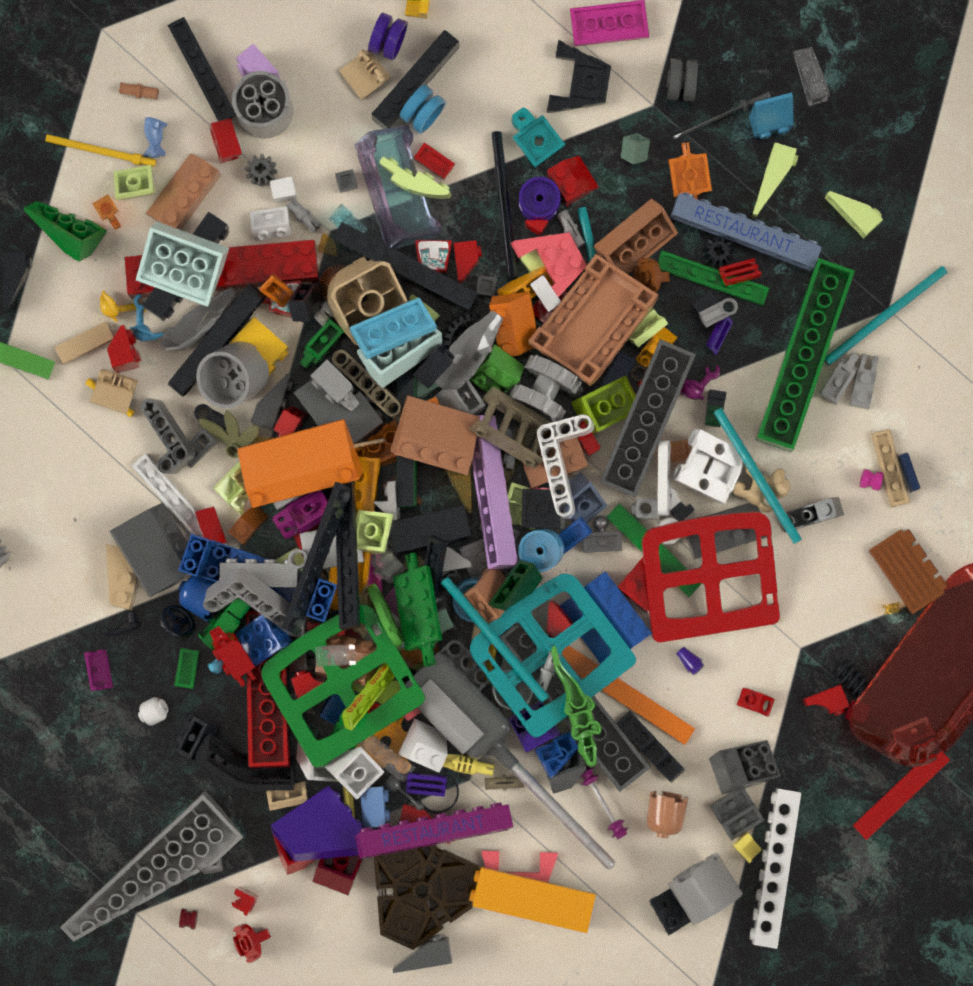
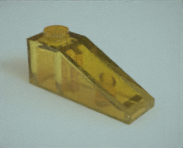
M471 466L468 475L444 469V473L448 474V478L464 505L467 514L472 515Z

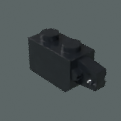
M312 281L310 284H299L287 303L293 322L306 323L311 321L324 301L320 281Z

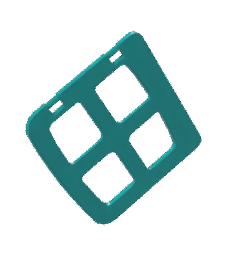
M560 574L535 589L532 594L508 608L500 618L489 624L498 636L502 635L515 623H519L537 647L536 652L522 662V665L530 674L545 664L549 651H551L553 646H556L558 654L561 655L559 660L562 666L578 683L582 692L590 698L636 663L634 653L578 579L570 574ZM561 592H567L582 611L583 616L555 638H549L534 619L531 612L550 598ZM595 629L609 647L611 653L584 679H580L564 659L562 651L587 631ZM482 631L473 638L470 644L472 658L532 737H540L568 716L564 713L566 692L542 708L532 710L516 690V685L522 681L521 677L514 669L508 673H504L488 652V647L492 643ZM487 659L495 668L491 672L483 664ZM523 708H525L531 716V718L527 721L519 712Z

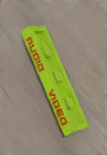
M387 663L378 668L376 674L366 683L364 689L356 695L351 705L344 710L342 719L346 729L351 731L395 678Z

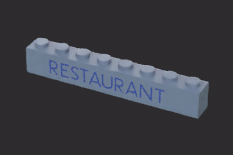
M686 192L678 194L669 218L716 236L725 237L727 240L806 270L812 271L815 268L822 248L816 241L810 239L805 241L800 239V236L795 233L787 234L782 232V229L779 227L766 226L761 220L754 219L753 221L747 219L745 214L729 212V209L724 206L716 207L711 205L712 203L708 200H697L693 198L692 194Z

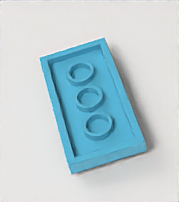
M420 298L350 327L352 336L367 360L437 330L434 320Z

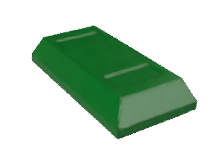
M180 648L174 686L194 688L200 651Z

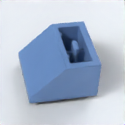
M384 786L369 787L361 795L362 823L364 827H379L390 821V810H386L385 803L389 802L388 790L384 789Z

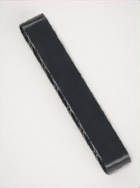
M252 283L249 284L173 375L168 385L184 397L197 382V369L202 359L228 345L262 304L266 295Z

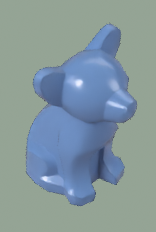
M152 117L145 118L144 133L150 145L143 157L159 158L160 156H165V151L160 144L163 139V128L167 127L166 122Z

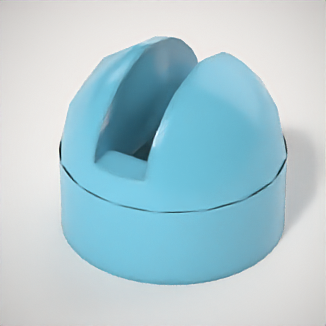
M215 659L207 664L210 671L214 674L221 673L224 670L222 660L218 661Z

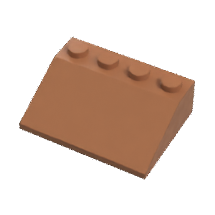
M407 395L390 451L398 456L468 475L477 435L469 429L480 419V416Z

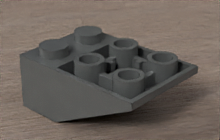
M768 740L720 750L709 758L722 795L740 791L781 776Z

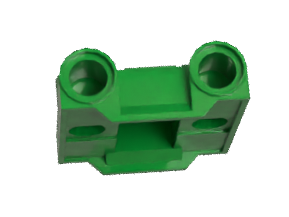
M238 597L220 609L204 631H198V637L202 639L206 646L215 650L209 632L220 626L226 634L228 632L233 633L240 624V619L243 618L251 606Z

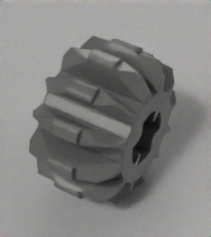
M261 154L260 159H258L254 155V162L251 160L247 161L250 166L245 167V171L249 172L246 177L251 179V184L253 185L258 181L259 187L262 186V182H265L268 186V179L271 181L275 180L273 174H277V170L274 169L276 163L271 162L270 156L265 159L264 154ZM261 167H263L264 170L262 171V174H259L258 171L261 169Z

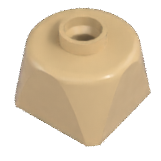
M383 261L357 262L344 267L333 277L327 292L328 307L334 319L355 345L358 344L350 332L351 326L408 302L390 263ZM367 294L365 301L361 303L362 298Z

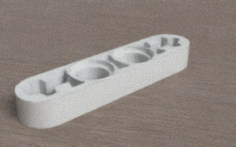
M660 440L658 444L659 516H669L671 445L669 440Z

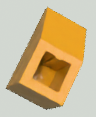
M665 327L653 335L636 357V361L646 369L659 339L672 344L677 339Z

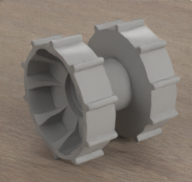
M531 355L524 368L530 374L537 377L532 389L521 384L515 385L509 396L550 422L560 421L566 411L561 405L554 402L558 391L576 394L582 381L579 380L578 376L551 360L538 355Z

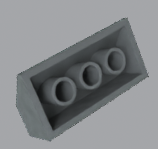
M747 503L711 515L760 512L758 506ZM754 529L716 531L714 534L716 553L756 541ZM699 535L686 536L693 560L702 558Z

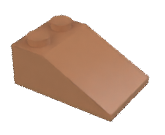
M577 437L559 442L567 476L585 470L588 467ZM539 448L537 455L542 457L541 449ZM550 449L547 456L549 458L554 457L556 450ZM521 461L531 489L549 483L544 461L534 469L526 466ZM555 467L552 470V476L560 474V467Z

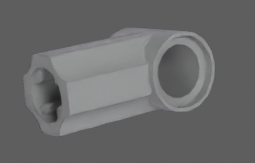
M727 298L699 312V316L705 327H708L736 313L738 305L734 299ZM725 302H730L733 306L730 313L726 312L723 308Z

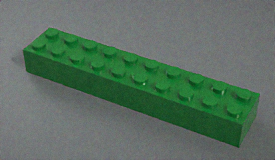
M818 258L755 439L756 441L788 452H792L795 449L855 270Z

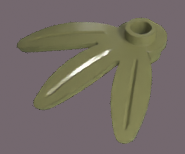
M228 410L224 413L227 432L218 424L200 418L199 424L215 438L227 445L226 453L231 458H239L237 449L250 444L257 438L260 432V428L257 425H252L240 435L237 420Z

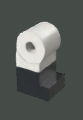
M670 488V513L676 520L682 521L694 512L695 509L691 504L685 507L677 497L676 491Z

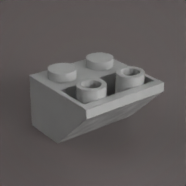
M469 380L459 389H442L434 396L437 397L443 406L477 415L486 409L485 403Z

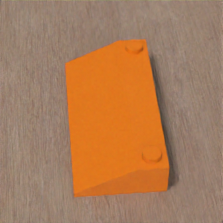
M345 419L237 449L246 493L252 508L333 487L335 482L344 484L359 480L364 472Z

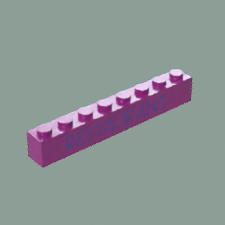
M495 803L490 805L491 808L486 809L483 806L472 808L470 812H465V809L455 811L454 815L449 816L446 813L435 815L434 819L421 817L416 819L417 822L413 823L405 820L398 822L397 826L392 827L390 824L380 825L379 829L372 830L371 827L360 829V833L355 836L359 858L364 859L508 831L514 827L509 804Z

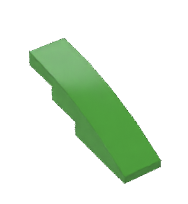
M0 342V364L49 380L55 361Z

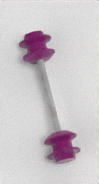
M587 766L584 773L580 776L584 780L582 785L588 786L591 784L612 821L607 830H612L614 833L612 838L616 837L618 840L627 835L626 830L629 828L623 827L624 820L618 819L615 821L594 783L599 775L593 774L594 767L590 769Z

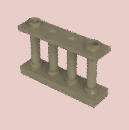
M492 387L483 397V401L489 405L482 421L480 419L476 421L469 430L519 459L526 466L534 469L543 462V458L537 455L540 448L538 437L536 435L531 450L522 446L521 443L528 428L537 434L540 426L552 422L497 388ZM495 409L505 414L499 430L489 426ZM512 418L521 424L515 440L505 435ZM545 431L543 438L547 439L552 434L551 431Z

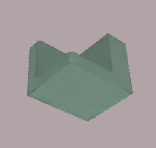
M638 133L624 136L621 158L632 164L647 161L650 140Z

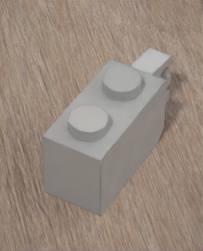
M328 360L311 375L313 379L311 383L319 391L323 389L327 393L325 397L332 404L335 402L338 405L341 404L351 412L359 406L360 403L352 394V384Z

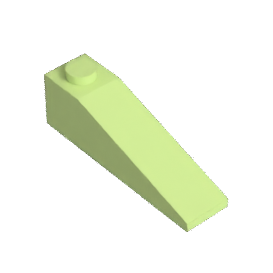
M774 143L751 218L755 219L785 178L791 166L795 167L798 155H795L797 149Z

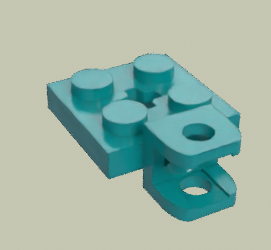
M524 107L512 115V124L518 132L512 139L534 168L565 146V143L543 115L535 120L530 111ZM536 137L538 139L543 138L542 146L534 144Z

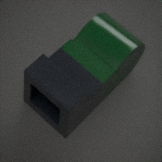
M709 389L705 413L706 426L720 428L721 425L714 412L720 408L724 411L727 392Z

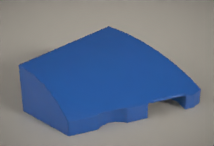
M567 732L553 738V742L536 748L535 754L547 775L552 778L577 752L578 745L574 738H572L571 732Z

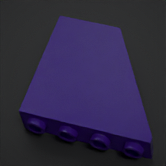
M327 786L271 824L272 833L294 862L359 855L355 836L360 833V829H363L364 826L359 819L355 820L351 815L353 813L350 807L340 801L341 796L336 790H332L330 786Z

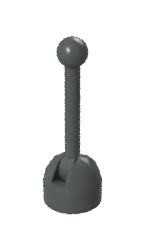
M391 775L386 780L384 786L389 791H399L416 806L417 810H423V804L418 803L401 788V781L396 775Z

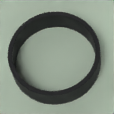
M431 771L426 774L436 773V771ZM440 771V773H444V774L448 775V776L451 777L452 780L454 781V783H455V785H456V788H457L456 799H455L454 803H453L449 808H447V809H445V810H442V811H434V810H431V809L427 808V807L423 804L424 809L427 810V811H429V812H432V813H443V812H446V811L450 810V809L456 804V802H457V800H458V797H459V787H458V783H457V781L455 780V778H454L451 774H449V773H447V772H445V771ZM416 794L418 802L422 803L419 794Z

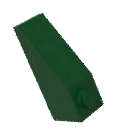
M518 560L488 605L505 611L532 594L543 579L534 563Z

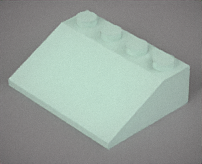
M156 222L150 227L136 280L208 307L223 270L229 248Z

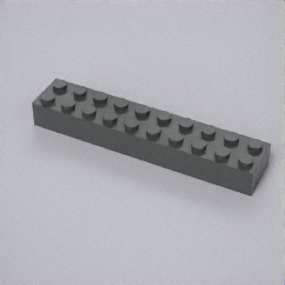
M519 623L500 637L521 663L537 650L535 643ZM541 667L531 673L536 681H538L541 674ZM557 673L551 677L546 693L549 695L547 698L549 703L565 693L564 685ZM593 696L591 698L595 703V707L592 710L593 718L601 726V733L593 735L597 747V764L616 789L621 792L650 769V766L597 698ZM567 716L563 721L571 730V722L569 716Z

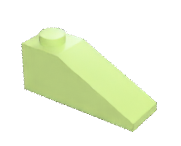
M831 191L825 196V199L863 239L883 220L881 213L876 208H872L867 204Z

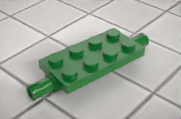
M410 553L405 555L408 571L393 577L404 648L406 651L421 650L423 666L430 667L436 665L433 652L436 642L442 641L432 576L429 566L425 565L419 568L417 553Z

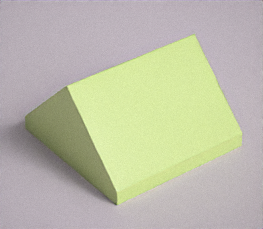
M151 165L114 171L116 200L121 201L157 194Z
M358 510L356 517L357 550L376 555L385 553L393 514Z

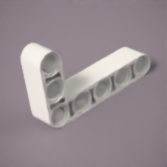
M578 415L540 426L537 431L554 507L557 514L565 519L571 518L575 514V505L559 442L590 434L594 429V423L587 415ZM582 421H589L586 429H580ZM569 425L570 431L567 434H562V427ZM550 430L552 433L551 437L543 439V433ZM550 449H555V456L549 458L547 456L548 451ZM555 467H560L561 469L558 476H552V470ZM559 486L565 487V492L562 495H557L556 493ZM568 504L570 506L569 512L562 514L561 507Z

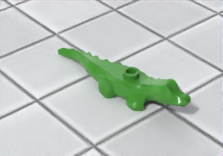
M553 646L551 654L554 668L566 692L564 713L569 716L571 722V736L574 740L578 741L579 739L578 751L587 765L590 767L595 766L597 763V747L593 735L601 733V726L594 720L592 714L595 703L582 692L578 683L564 669L559 660L557 648Z

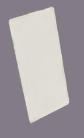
M543 275L530 284L548 312L561 303Z

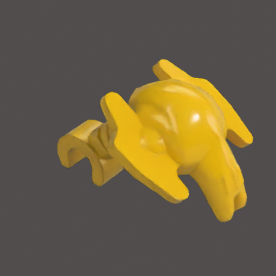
M105 290L100 295V309L102 313L110 317L114 322H117L116 316L119 312L136 311L134 301L131 304L118 306L105 293Z

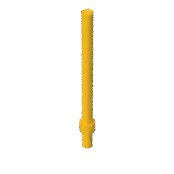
M49 134L45 138L46 142L130 161L132 164L139 166L143 164L155 167L157 160L143 157L142 154L138 153L129 154Z

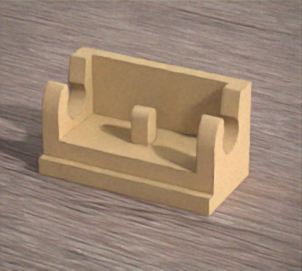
M305 781L295 783L294 790L266 791L270 811L299 805L309 799Z

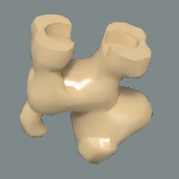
M755 462L759 470L761 471V467L757 462ZM746 468L747 475L753 479L751 488L747 490L744 483L738 481L733 489L734 495L748 500L749 503L758 506L763 512H772L773 509L770 505L764 503L765 496ZM778 468L770 477L764 476L778 499L787 496L791 484L784 469Z

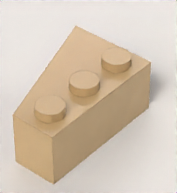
M106 544L110 605L132 610L140 581L120 548Z

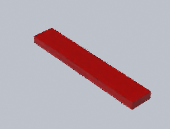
M935 746L852 826L867 840L939 772L950 759L938 746Z

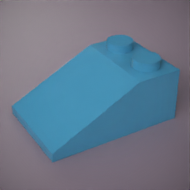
M792 93L754 103L749 115L754 138L766 139L774 133L781 135L789 132V129L793 126Z

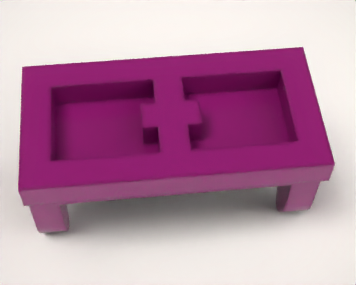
M107 650L84 653L91 691L95 692L113 688Z

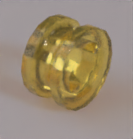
M899 602L882 605V608L885 609L884 615L901 612V609L898 608Z

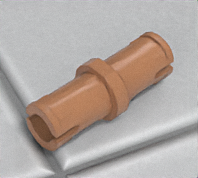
M121 82L119 93L136 96L138 99L144 97L157 100L159 89L146 87L140 83L135 85Z

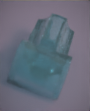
M340 204L329 217V220L338 228L341 222L364 234L368 230L343 204Z

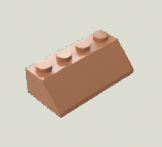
M190 153L146 212V215L156 222L181 230L221 177L219 170L205 160Z
M650 199L593 247L599 256L626 274H629L634 268L639 266L640 263L637 262L640 259L649 258L676 236L678 232L664 208L653 199Z

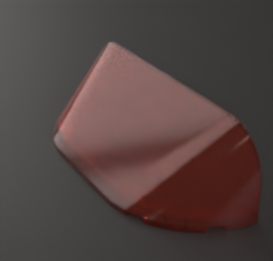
M973 563L960 568L946 580L948 587L943 590L945 594L928 604L856 700L850 712L849 725L856 739L891 761L906 767L923 766L935 761L937 754L941 751L947 752L973 721Z

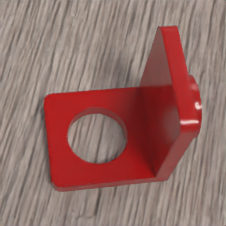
M742 688L737 705L769 717L775 699L765 694ZM768 701L767 709L763 710L764 703Z

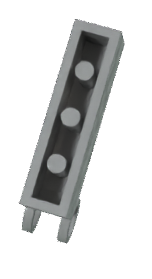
M295 549L289 553L288 560H284V564L276 563V560H264V563H257V559H245V563H237V559H226V563H220V579L234 569L242 568L268 587L296 588L301 569H303L308 557V552ZM297 553H302L304 555V562L298 566L294 562V557Z

